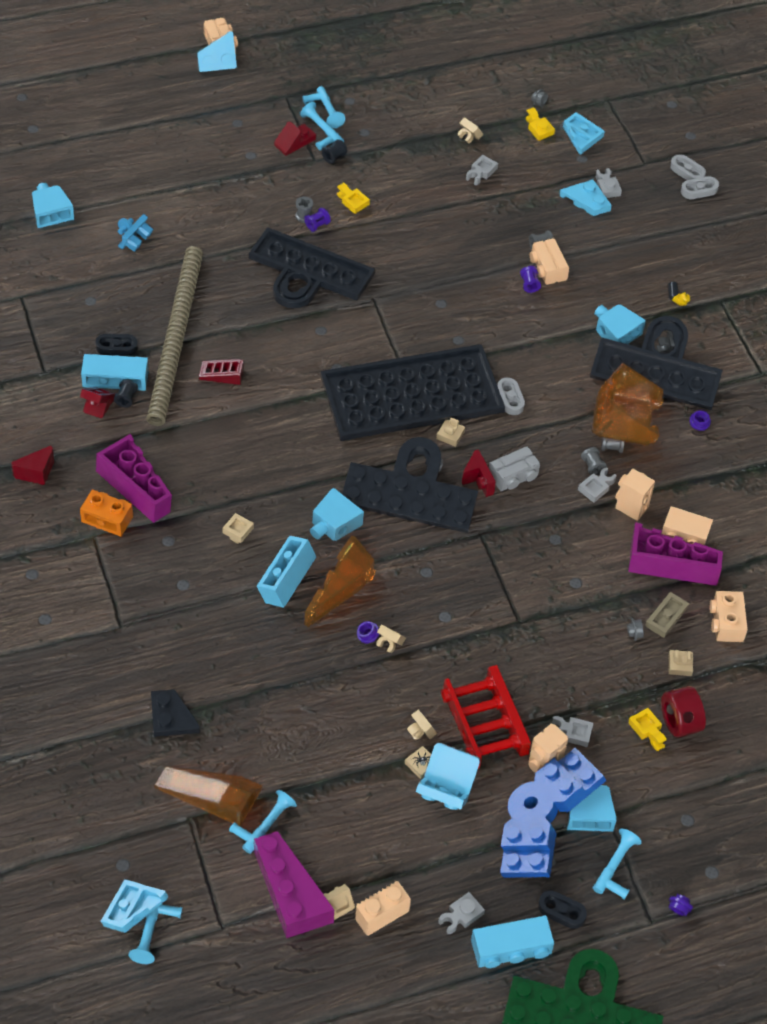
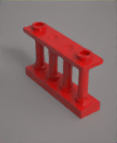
M497 665L488 667L487 677L484 680L453 688L450 679H444V687L441 689L442 699L450 707L465 743V752L479 757L480 764L478 769L480 768L483 755L508 748L517 749L520 757L529 754L530 739ZM485 689L491 690L493 699L461 708L457 697ZM494 708L500 710L501 719L469 727L465 716ZM501 728L508 729L510 733V738L480 747L477 746L473 737Z

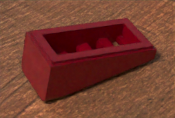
M244 360L202 361L199 380L240 385L244 371ZM207 368L211 369L210 373H206Z

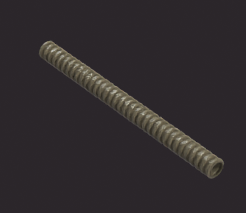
M190 246L185 251L159 361L160 364L146 417L147 422L154 426L164 425L167 417L203 257V251L196 246Z

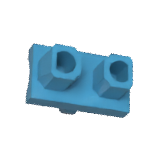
M143 214L134 224H132L134 222L132 218L128 220L121 218L118 221V233L120 235L125 233L122 236V241L118 244L119 248L123 250L127 246L135 252L142 243V240L136 235L139 234L145 240L151 235L153 228L146 223L147 216Z

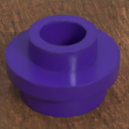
M699 410L690 416L689 423L692 428L703 431L709 428L711 420L708 413Z
M370 621L361 623L357 629L358 639L365 644L375 641L379 636V633H377L379 627Z
M677 894L676 897L670 896L668 907L670 910L682 916H687L688 912L692 911L693 906L687 897Z

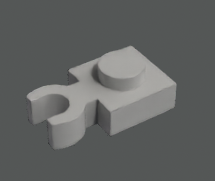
M482 155L471 165V170L466 174V180L475 178L474 185H478L481 182V177L488 179L498 169V163Z
M606 168L605 174H601L599 169L596 170L597 185L605 197L621 196L622 190L616 177L610 178L611 170Z
M603 468L599 477L593 473L579 484L578 490L594 503L609 491V486L615 483L617 475L614 474L612 477H607L608 468Z
M559 716L553 717L552 724L558 725L559 729L568 736L569 743L588 747L593 727L592 722L570 717L569 722H565Z
M468 892L450 905L449 910L451 913L442 914L439 917L438 923L441 925L445 921L451 922L452 925L447 928V934L449 935L456 931L459 923L466 928L483 916L485 910Z

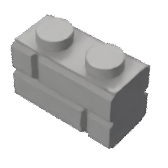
M528 447L521 448L489 462V470L500 491L512 490L521 482L534 480L540 468L539 461L533 456Z

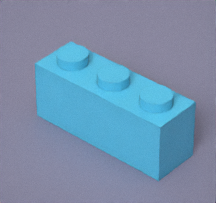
M84 354L81 371L82 387L120 389V382L123 379H129L138 385V390L146 391L149 372L148 358Z
M289 535L259 581L257 588L266 604L284 608L316 559L308 539Z
M547 916L473 929L471 937L478 968L485 966L486 968H494L499 966L500 963L506 962L520 963L524 959L532 957L536 959L545 958L552 953L554 946Z

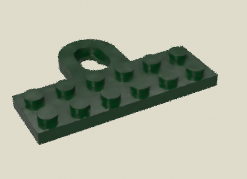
M586 949L578 952L571 959L563 989L513 976L502 1024H662L664 1016L614 1003L619 978L617 964L611 956L601 950ZM588 970H595L600 975L599 981L602 985V992L598 995L588 996L579 988L578 982L585 976Z

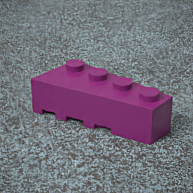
M131 434L97 453L96 472L153 523L170 513L172 494L159 475L154 473L153 466L150 462L146 461L139 446L135 445Z
M635 522L628 572L717 586L722 569L723 551L696 542L689 544L682 537L675 535L672 538L661 534V530L653 528L651 531L642 528L643 524Z
M278 831L254 838V854L286 938L334 923V908Z

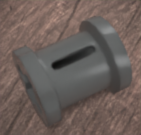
M303 196L296 200L297 212L295 217L297 221L305 223V216L313 215L311 211L313 200L311 198Z
M550 230L545 231L543 234H530L529 244L531 249L534 242H545V240L553 239V235Z
M603 432L601 451L609 449L623 453L625 434L616 436Z
M590 447L581 454L582 460L589 467L588 472L590 475L593 473L599 475L601 470L607 467L606 463L601 460L599 456L600 451L597 447Z

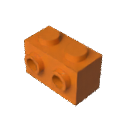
M92 489L80 508L81 522L121 537L133 518L132 504L124 499H117L105 492H98Z

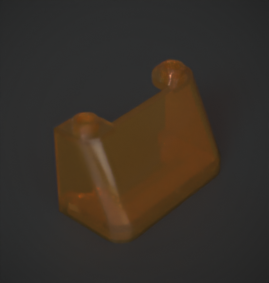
M622 363L598 392L592 433L598 437L641 445L654 444L658 440L660 433L657 426L653 425L650 428L652 411L659 409L664 401L662 399L663 389Z

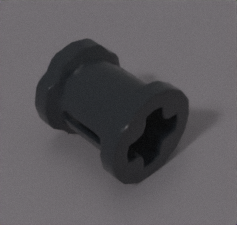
M337 139L329 148L325 147L322 149V156L328 163L332 164L336 161V158L347 154V147L342 140Z
M123 379L119 384V392L114 396V402L121 407L128 408L133 403L132 397L137 392L138 385L132 380Z

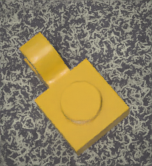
M534 107L527 110L529 116H526L525 119L529 123L528 129L538 141L554 135L555 128L545 117L540 119Z
M345 183L337 186L340 190L337 196L342 199V203L354 214L369 206L370 199L357 188L352 191Z
M649 708L629 718V725L642 740L648 737L656 751L665 747L663 742L667 739L659 731L661 730L662 723Z

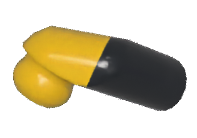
M676 282L668 284L669 299L679 306L687 305L690 301L689 294L686 295L685 292L680 294Z

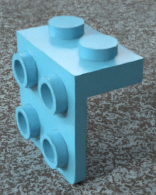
M437 743L433 748L425 776L418 783L416 792L422 794L421 797L426 800L443 802L444 806L449 809H462L467 803L480 764L479 757L448 745Z

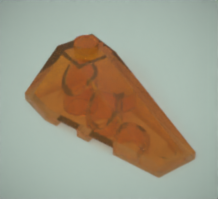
M351 536L337 556L339 561L335 570H329L326 575L324 589H318L305 611V626H311L360 591L367 581L371 582L376 572L374 570V559L356 537Z
M166 766L155 783L154 788L231 823L236 822L241 826L263 786L242 776Z

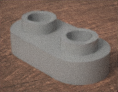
M675 155L671 160L670 168L672 171L684 179L691 180L705 177V169L687 156Z
M711 176L686 180L682 184L681 194L687 199L711 196L717 193L719 182Z
M512 378L499 380L497 386L505 405V412L510 415L521 414L524 410L525 400L518 383Z

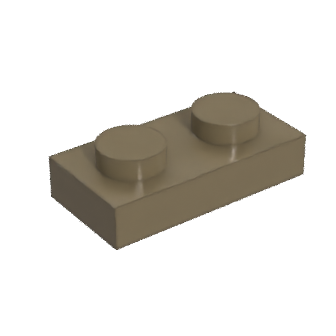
M669 592L646 621L645 627L665 638L688 609L689 603Z

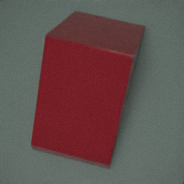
M50 445L11 462L14 478L45 485L55 462L52 446Z

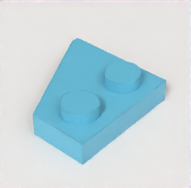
M233 31L227 32L224 36L197 52L199 72L237 68Z
M577 112L563 123L564 130L580 155L602 139L605 134L603 129Z
M594 180L560 189V197L572 199L575 206L584 209L592 216L611 211L612 205Z
M124 879L101 922L104 927L126 933L166 901L168 895L166 891Z

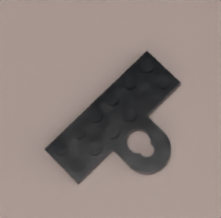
M268 227L249 252V259L282 271L274 282L273 296L280 305L287 308L306 306L314 298L320 287L358 301L375 275V269ZM294 279H302L307 283L305 287L300 288L297 292H290L288 290L289 282Z
M661 316L653 320L648 326L642 348L601 337L590 378L712 410L723 370L684 360L683 355L688 341V330L685 324L676 317ZM668 330L673 333L675 347L670 353L662 354L655 349L654 343L663 331Z
M415 437L407 440L400 447L393 471L351 462L342 495L362 510L468 533L478 497V490L438 482L437 477L441 466V451L439 447L428 438ZM421 454L426 458L425 464L428 468L426 473L422 476L410 475L406 469L408 464L413 461L416 455Z

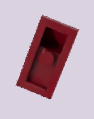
M289 121L275 140L274 146L287 156L315 141L316 134L305 124L296 127Z
M99 387L82 389L80 397L86 399L83 412L103 418L112 404L116 393Z
M479 449L474 450L463 471L462 485L476 481L478 488L483 490L485 496L488 497L494 495L496 481Z

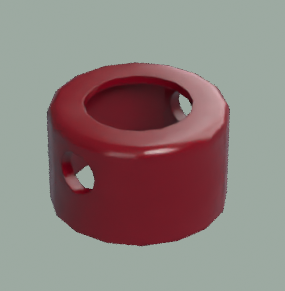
M686 686L664 692L661 697L662 714L668 730L674 737H682L704 730L706 725L705 711L701 698L695 688ZM669 704L674 712L672 714H669L667 712V706Z

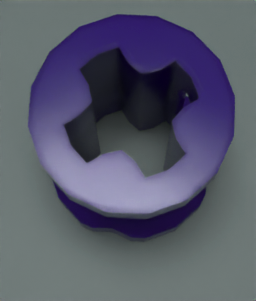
M323 207L319 208L318 212L313 215L305 216V224L311 232H315L318 227L331 222L329 213Z
M535 266L524 267L520 271V275L524 280L523 288L525 292L533 293L541 288V282L537 278V268Z

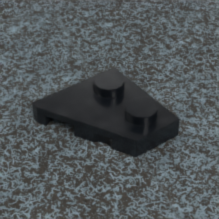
M175 689L151 691L154 737L200 733L199 724Z

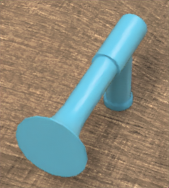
M323 86L318 87L315 94L302 96L304 104L317 100L322 101L329 114L326 123L333 129L339 128L344 124L345 115L335 111Z
M310 102L303 107L300 113L301 117L313 119L328 136L316 143L318 150H322L337 139L344 142L341 136L317 114L315 102Z
M276 791L278 795L276 805L253 834L239 826L236 822L231 825L229 831L246 841L242 848L247 853L251 854L254 850V838L266 835L265 833L285 809L291 806L297 807L296 802L283 791Z
M620 829L621 842L607 867L604 868L593 886V890L602 894L605 888L625 900L630 890L612 881L611 878L628 849L632 845H640L641 840L633 832L627 829Z
M161 904L146 916L140 944L137 949L129 952V958L140 964H151L154 962L155 958L150 953V941L158 914L181 918L182 907Z

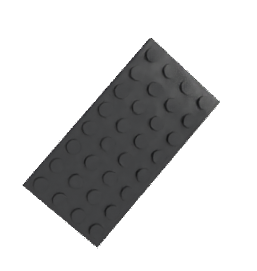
M482 344L320 371V377L340 441L441 424L445 420H450V418L464 420L505 412L504 402Z

